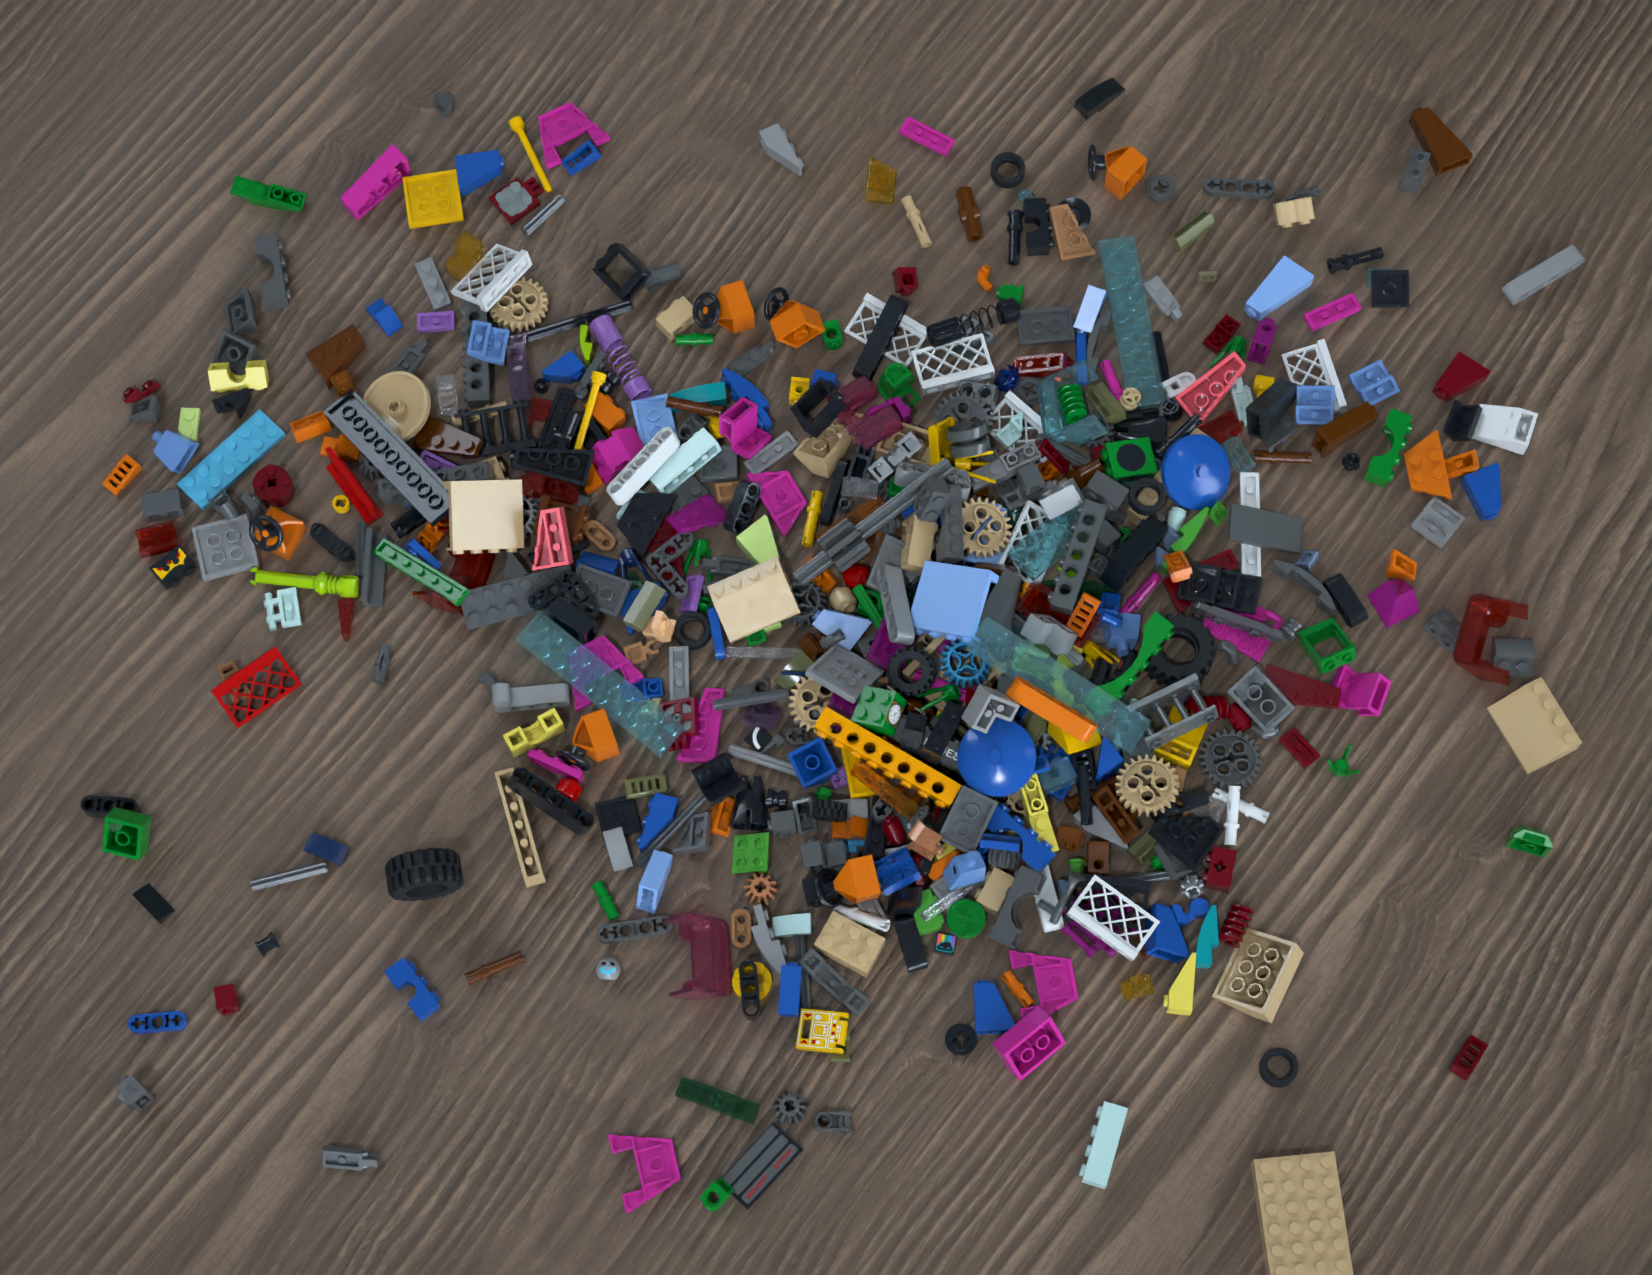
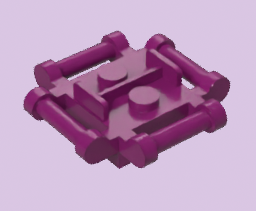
M1083 889L1075 896L1076 899L1080 896ZM1095 889L1092 891V895L1103 894V891L1100 890L1098 892ZM1110 895L1119 903V898L1116 895ZM1103 896L1094 897L1096 902L1100 901L1103 898ZM1105 900L1099 904L1101 908H1106ZM1108 900V906L1112 907L1114 905ZM1091 901L1083 907L1085 910L1091 908ZM1066 905L1062 913L1063 915H1066ZM1131 906L1123 907L1125 910H1127L1124 913L1125 915H1128L1131 911L1134 910V908H1132ZM1117 909L1110 913L1112 921L1122 919V915ZM1101 911L1095 912L1097 920L1104 916ZM1069 922L1061 930L1064 935L1067 934L1075 941L1089 958L1100 949L1111 958L1116 955L1115 949L1077 922ZM1112 926L1114 933H1117L1121 928ZM1075 927V928H1076L1081 934H1083L1094 946H1090V945H1089L1079 934H1077L1072 928ZM1127 928V933L1138 931V929Z

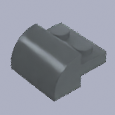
M1492 636L1491 656L1493 657L1491 675L1532 677V663L1535 657L1533 639Z

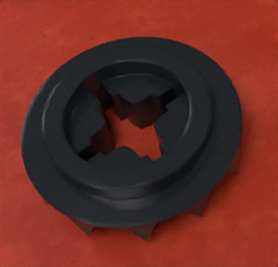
M956 1024L948 1029L945 1035V1044L954 1055L964 1056L971 1053L976 1047L977 1036L970 1026ZM959 1032L962 1038L969 1039L964 1041L963 1048H961L959 1042H955L958 1039Z

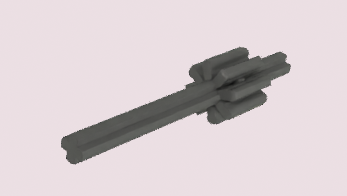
M944 458L855 527L850 520L844 518L819 537L817 543L823 551L793 573L800 584L804 587L833 564L838 571L843 573L867 555L871 549L865 540L914 503L927 477L945 480L954 473L955 469L951 463Z

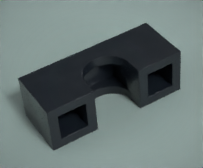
M1046 197L1027 198L1023 201L1024 223H1033L1038 226L1036 231H1029L1026 234L1027 256L1049 255L1050 248H1053V237H1049L1052 226L1051 221H1048L1047 215H1050L1048 210L1050 205L1046 204Z
M948 700L922 749L921 758L938 765L952 735L962 720L961 717L966 710L965 708Z

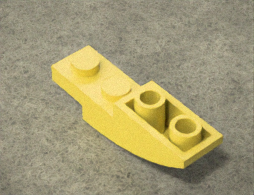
M1034 774L1029 782L1019 790L1028 827L1034 829L1039 834L1038 838L1041 841L1046 840L1053 846L1051 850L1057 852L1059 847L1047 813L1048 807L1038 776Z

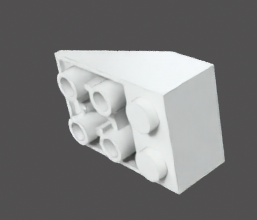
M1479 404L1483 410L1472 439L1524 455L1529 445L1538 413L1517 407Z

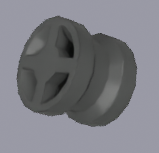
M1288 618L1285 626H1281L1279 630L1284 632L1285 639L1293 642L1298 632L1303 630V627L1295 619Z

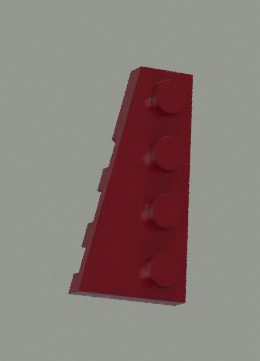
M670 515L665 517L648 547L651 554L677 534V531L667 521ZM668 547L665 550L667 555H673L676 552L673 547ZM679 556L670 565L684 580L681 556ZM654 560V563H655V565H657V566L659 567V572H660V570H661L662 568H661L660 565H659V560H658V561H655V560ZM666 572L662 578L669 581L673 578V574Z
M1231 549L1198 563L1218 566L1232 571L1239 566ZM1170 577L1162 580L1177 613H1182L1193 604L1177 599L1180 581L1173 583Z
M1266 664L1265 672L1293 705L1339 709L1341 688Z

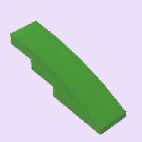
M1205 507L1179 529L1178 533L1182 537L1170 546L1169 554L1180 550L1183 551L1184 555L1187 553L1203 527L1209 512L1208 507ZM1165 561L1160 567V571L1164 575L1168 573Z

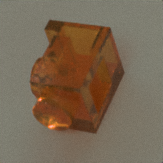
M347 370L329 377L338 398L351 390V388L356 392Z
M1059 826L1056 837L1058 847H1063L1067 851H1074L1079 849V847L1083 848L1085 836H1081L1082 829Z

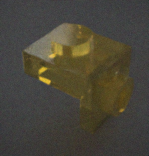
M1149 974L1133 976L1120 983L1121 992L1126 1002L1155 993Z

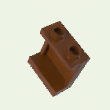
M543 494L532 528L534 535L538 536L540 510L564 507L570 544L578 546L579 541H582L585 535L584 525L590 519L587 505H583L581 508L553 501L550 496Z

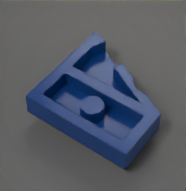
M415 539L408 540L401 546L408 553L436 570L442 565Z

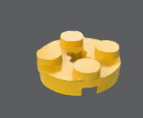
M754 962L757 967L759 997L761 1001L770 992L772 977L769 970L762 963ZM745 967L742 972L750 975L754 970L751 967ZM737 968L732 978V986L735 994L741 998L739 968ZM748 986L744 992L746 994H753L755 988Z

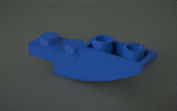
M722 369L721 382H725V388L728 387L730 389V396L733 401L737 402L744 397L758 405V427H763L765 432L772 430V421L767 415L769 403L765 397L742 376L728 369Z

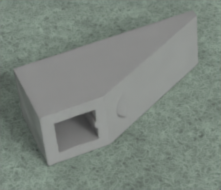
M777 123L759 131V141L766 154L801 176L802 168L804 167L800 157L797 158L795 155V147L792 143L788 142L785 129H781Z
M1097 805L1092 807V825H1081L1080 810L1073 815L1072 821L1084 836L1095 841L1109 842V847L1124 854L1127 852L1128 843H1123Z

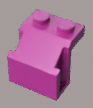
M742 397L719 416V433L722 437L725 435L730 441L731 449L734 453L750 460L772 441V435L757 427L758 405Z
M634 427L614 430L611 432L612 437L598 441L591 449L595 450L592 462L604 484L611 483L618 472H621L644 448Z
M1344 664L1338 667L1332 685L1342 690L1340 708L1358 710V715L1379 716L1392 682L1381 673H1356Z

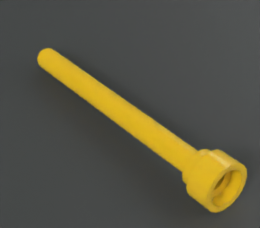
M521 116L513 117L509 120L508 124L511 130L517 132L544 190L549 193L552 191V187L523 130V119Z
M592 371L590 379H592L591 383L593 385L574 449H582L599 388L606 381L607 375L604 373Z

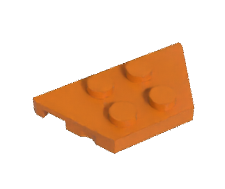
M1435 430L1404 453L1411 491L1425 492L1427 495H1438L1450 500L1452 499L1444 456L1438 430Z

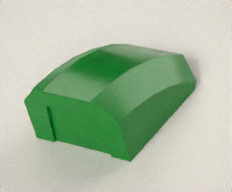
M1521 824L1509 831L1505 847L1544 858L1552 849L1553 842L1546 831Z

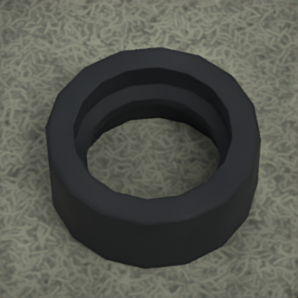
M1003 152L997 155L991 164L990 174L993 182L999 187L1006 189L1018 186L1023 181L1025 174L1023 159L1012 152ZM1006 162L1013 163L1018 167L1019 171L1015 177L1004 178L998 174V166Z
M1149 477L1141 478L1131 486L1128 496L1129 505L1137 514L1143 516L1154 515L1163 507L1166 497L1165 489L1156 479ZM1148 487L1155 490L1158 494V501L1152 506L1141 505L1136 500V492L1140 488Z
M694 611L686 612L676 621L674 628L675 636L681 646H688L689 650H697L709 642L711 637L710 622L703 614ZM689 621L700 622L704 627V634L698 640L689 641L682 635L683 625Z
M1276 1047L1263 1055L1259 1063V1073L1266 1084L1281 1088L1288 1086L1295 1079L1299 1064L1296 1056L1291 1051ZM1282 1056L1288 1060L1290 1073L1286 1078L1275 1079L1268 1073L1267 1063L1272 1057Z

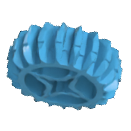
M958 639V644L955 641H951L952 647L946 645L945 650L947 652L942 651L941 656L943 658L939 659V663L943 664L940 666V671H946L942 675L943 678L949 676L950 678L947 682L955 681L956 686L960 683L962 684V689H965L966 684L973 686V682L979 685L980 680L985 681V675L990 674L987 668H991L992 663L986 662L991 660V656L985 655L988 652L987 648L981 650L983 643H979L977 646L974 641L972 644L964 643L961 639ZM961 649L970 650L968 654H962L961 652L956 651ZM976 655L979 657L981 661L980 671L976 668V665L973 663V660ZM951 656L955 658L954 661L958 664L955 671L950 666ZM969 660V664L961 668L962 662ZM963 672H968L971 675L974 674L971 677L959 676Z

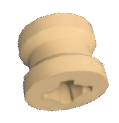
M1126 388L1120 398V405L1124 410H1134L1138 406L1141 394L1136 388Z

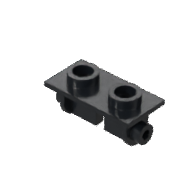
M413 508L391 522L390 525L400 539L427 520Z

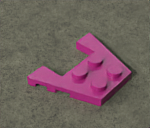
M571 102L538 116L547 170L562 163L555 147L580 135L588 133L595 147L610 141L609 135L599 129L597 124L591 122Z
M604 635L569 652L575 699L574 705L577 712L593 704L585 686L621 669L629 686L645 679L642 673Z
M1009 950L1012 970L1032 966L1040 1004L1038 1007L1048 1015L1078 1000L1071 959ZM1037 1006L1020 1008L1021 1019Z
M608 1135L612 1154L633 1149L641 1181V1190L621 1194L626 1214L681 1180L672 1139Z

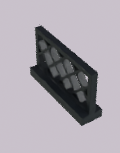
M1079 873L1085 878V881L1078 882L1076 886L1084 890L1094 875ZM1096 875L1117 891H1121L1128 899L1135 893L1144 894L1143 903L1139 907L1143 906L1142 909L1147 912L1150 881ZM1096 881L1091 886L1092 891L1095 889L1103 891L1102 885ZM1072 893L1067 901L1066 913L1072 907L1071 898L1074 901L1077 900ZM1107 895V898L1114 906L1120 905L1116 904L1110 895ZM1104 897L1098 902L1093 898L1094 908L1096 906L1098 909L1101 908L1099 904L1104 901ZM1079 903L1078 906H1079L1081 909H1083L1084 911H1086V910L1082 907V905ZM1135 909L1131 911L1128 915L1124 914L1125 919H1127L1131 914H1133L1135 912ZM1104 910L1101 911L1104 916H1102L1098 921L1100 923L1108 922L1101 921L1105 917L1108 920L1107 913H1105ZM1065 915V921L1076 922L1068 915ZM1146 918L1141 919V930H1145ZM1127 921V928L1138 929V925L1132 924L1131 921ZM1121 922L1112 923L1113 927L1124 928Z

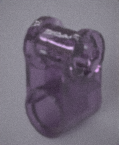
M764 703L745 706L746 712L742 716V721L745 725L765 728L767 730H775L779 727L780 708L777 705Z

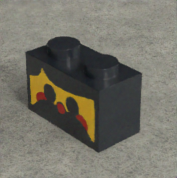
M180 545L149 567L152 574L166 590L177 586L182 578L191 575L194 569L197 568L194 561Z

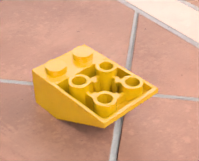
M1174 705L1169 714L1172 724L1183 720ZM1208 723L1163 744L1158 749H1154L1153 753L1156 755V759L1164 758L1165 763L1170 762V765H1179L1188 772Z

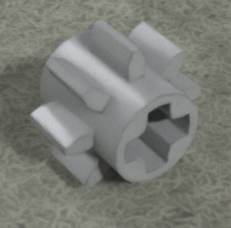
M1196 874L1186 875L1184 880H1180L1181 894L1186 893L1187 899H1197L1200 893H1204L1203 879L1198 880Z

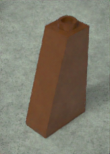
M1429 107L1424 109L1418 108L1412 112L1409 123L1423 151L1431 153L1429 162L1436 175L1470 163L1473 156L1471 151Z
M1366 401L1316 430L1311 443L1312 446L1324 458L1376 423L1379 416L1377 409Z

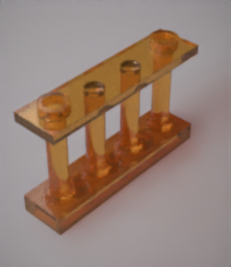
M884 735L880 736L881 739L899 748L895 745L893 741L887 739ZM858 760L853 765L850 774L910 821L913 815L920 809L917 804L923 797L916 794L912 799H908L902 794L906 787L900 783L897 787H893L887 782L889 777L883 773L878 775L871 769L872 767ZM901 765L904 769L909 771V768L906 765ZM917 775L915 777L922 783L926 781V778L923 775ZM940 785L932 787L935 793H938L941 789Z

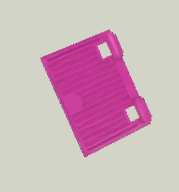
M1258 605L1255 615L1232 612L1263 624L1269 618L1275 622L1273 628H1277L1276 630L1284 622L1281 616ZM1208 618L1203 620V627L1210 629L1211 636L1220 641H1230L1237 647L1239 652L1258 663L1272 642L1261 637H1252L1247 632L1225 624H1215Z

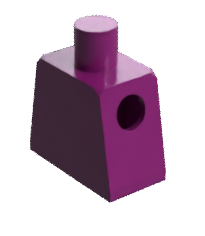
M1265 318L1264 321H1259L1248 353V361L1265 365L1277 329L1273 319Z

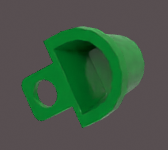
M892 363L880 375L878 391L885 401L889 398L900 396L904 405L908 404L910 409L920 401V396L910 387L916 381V378L903 364ZM906 394H912L914 400L908 403L904 401L903 397Z

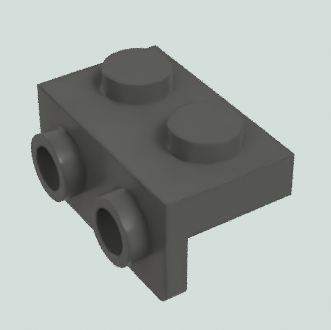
M1445 607L1435 613L1424 625V629L1449 653H1452L1458 645L1472 634Z

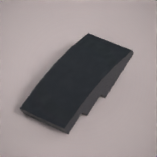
M1189 562L1193 574H1190L1189 579L1180 581L1177 599L1191 603L1200 601L1201 603L1204 602L1203 604L1207 603L1211 607L1216 606L1232 612L1256 614L1263 581L1262 577L1225 570L1218 566Z

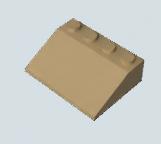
M777 556L707 586L730 643L801 613L784 566Z
M1542 677L1522 686L1487 708L1527 775L1577 750L1582 744V741Z
M1244 928L1243 931L1246 932V935L1240 936L1243 942H1237L1240 948H1234L1212 997L1254 1018L1272 1023L1304 953L1297 943L1250 928Z

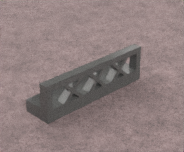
M366 527L361 600L364 607H384L387 563L376 557L372 552L383 538L388 540L389 535L388 533H374L373 528Z

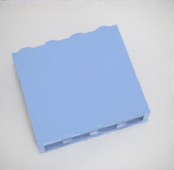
M925 560L910 612L915 634L924 636V633L938 639L940 636H944L945 639L951 641L961 639L962 642L972 644L973 641L981 642V639L976 637V632L990 583H998L999 576L991 570Z

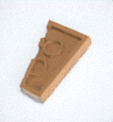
M1068 204L1049 207L1048 210L1060 262L1096 255L1094 248L1092 249L1087 236L1083 234Z

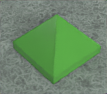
M1217 500L1209 510L1208 516L1219 527L1228 511L1221 501Z

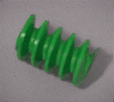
M1077 384L1062 385L1057 389L1065 423L1071 426L1080 424L1087 415L1082 392L1080 391L1081 388Z

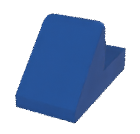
M381 298L366 308L368 314L388 338L403 328L402 323L391 306H387Z

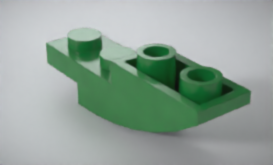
M235 175L230 190L231 195L248 199V203L284 211H302L307 196L305 193L273 183L269 186Z

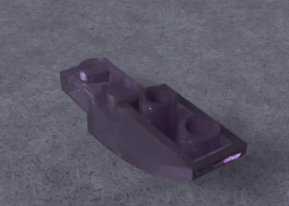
M527 334L510 335L507 346V362L512 404H514L513 401L524 399L525 402H531Z

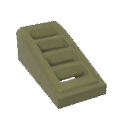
M665 774L624 780L626 799L654 797L655 792L664 795L667 793ZM656 782H658L659 789L656 788ZM640 783L643 785V792L640 791ZM648 783H651L652 790L648 789ZM631 784H635L636 793L632 792Z

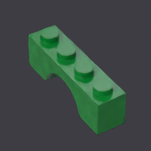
M1392 408L1390 409L1382 432L1388 437L1391 450L1382 456L1372 457L1363 480L1382 487L1386 486L1387 481H1392L1395 474L1392 468L1394 465H1398L1401 455H1398L1399 450H1403L1407 439H1404L1405 434H1410L1413 423H1410L1411 415Z

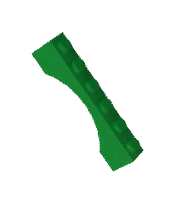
M1155 611L1143 626L1142 646L1132 666L1114 681L1095 686L1082 701V704L1100 718L1103 715L1107 717L1113 709L1111 706L1113 702L1121 700L1126 693L1123 691L1126 686L1134 684L1138 678L1135 675L1139 670L1144 671L1150 663L1148 659L1152 654L1156 656L1162 649L1160 644L1164 639L1168 641L1172 637L1174 625Z

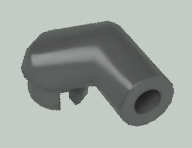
M1228 640L1219 642L1217 649L1228 654L1229 665H1238L1237 647Z
M1254 723L1250 731L1263 739H1269L1279 734L1280 727L1277 725L1266 734L1258 724Z

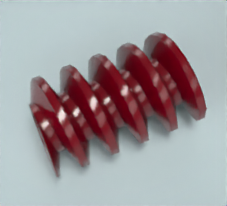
M1223 695L1202 697L1207 707L1215 704L1219 716L1216 720H1219L1221 717L1224 720L1228 718V703ZM1189 697L1185 703V708L1191 716L1200 712V709L1193 697Z
M1233 904L1229 908L1230 912L1226 915L1227 919L1224 920V926L1221 927V933L1218 934V937L1225 945L1240 948L1236 942H1243L1239 935H1246L1242 928H1249L1245 921L1251 922L1252 918L1248 914L1254 915L1255 911L1242 904Z

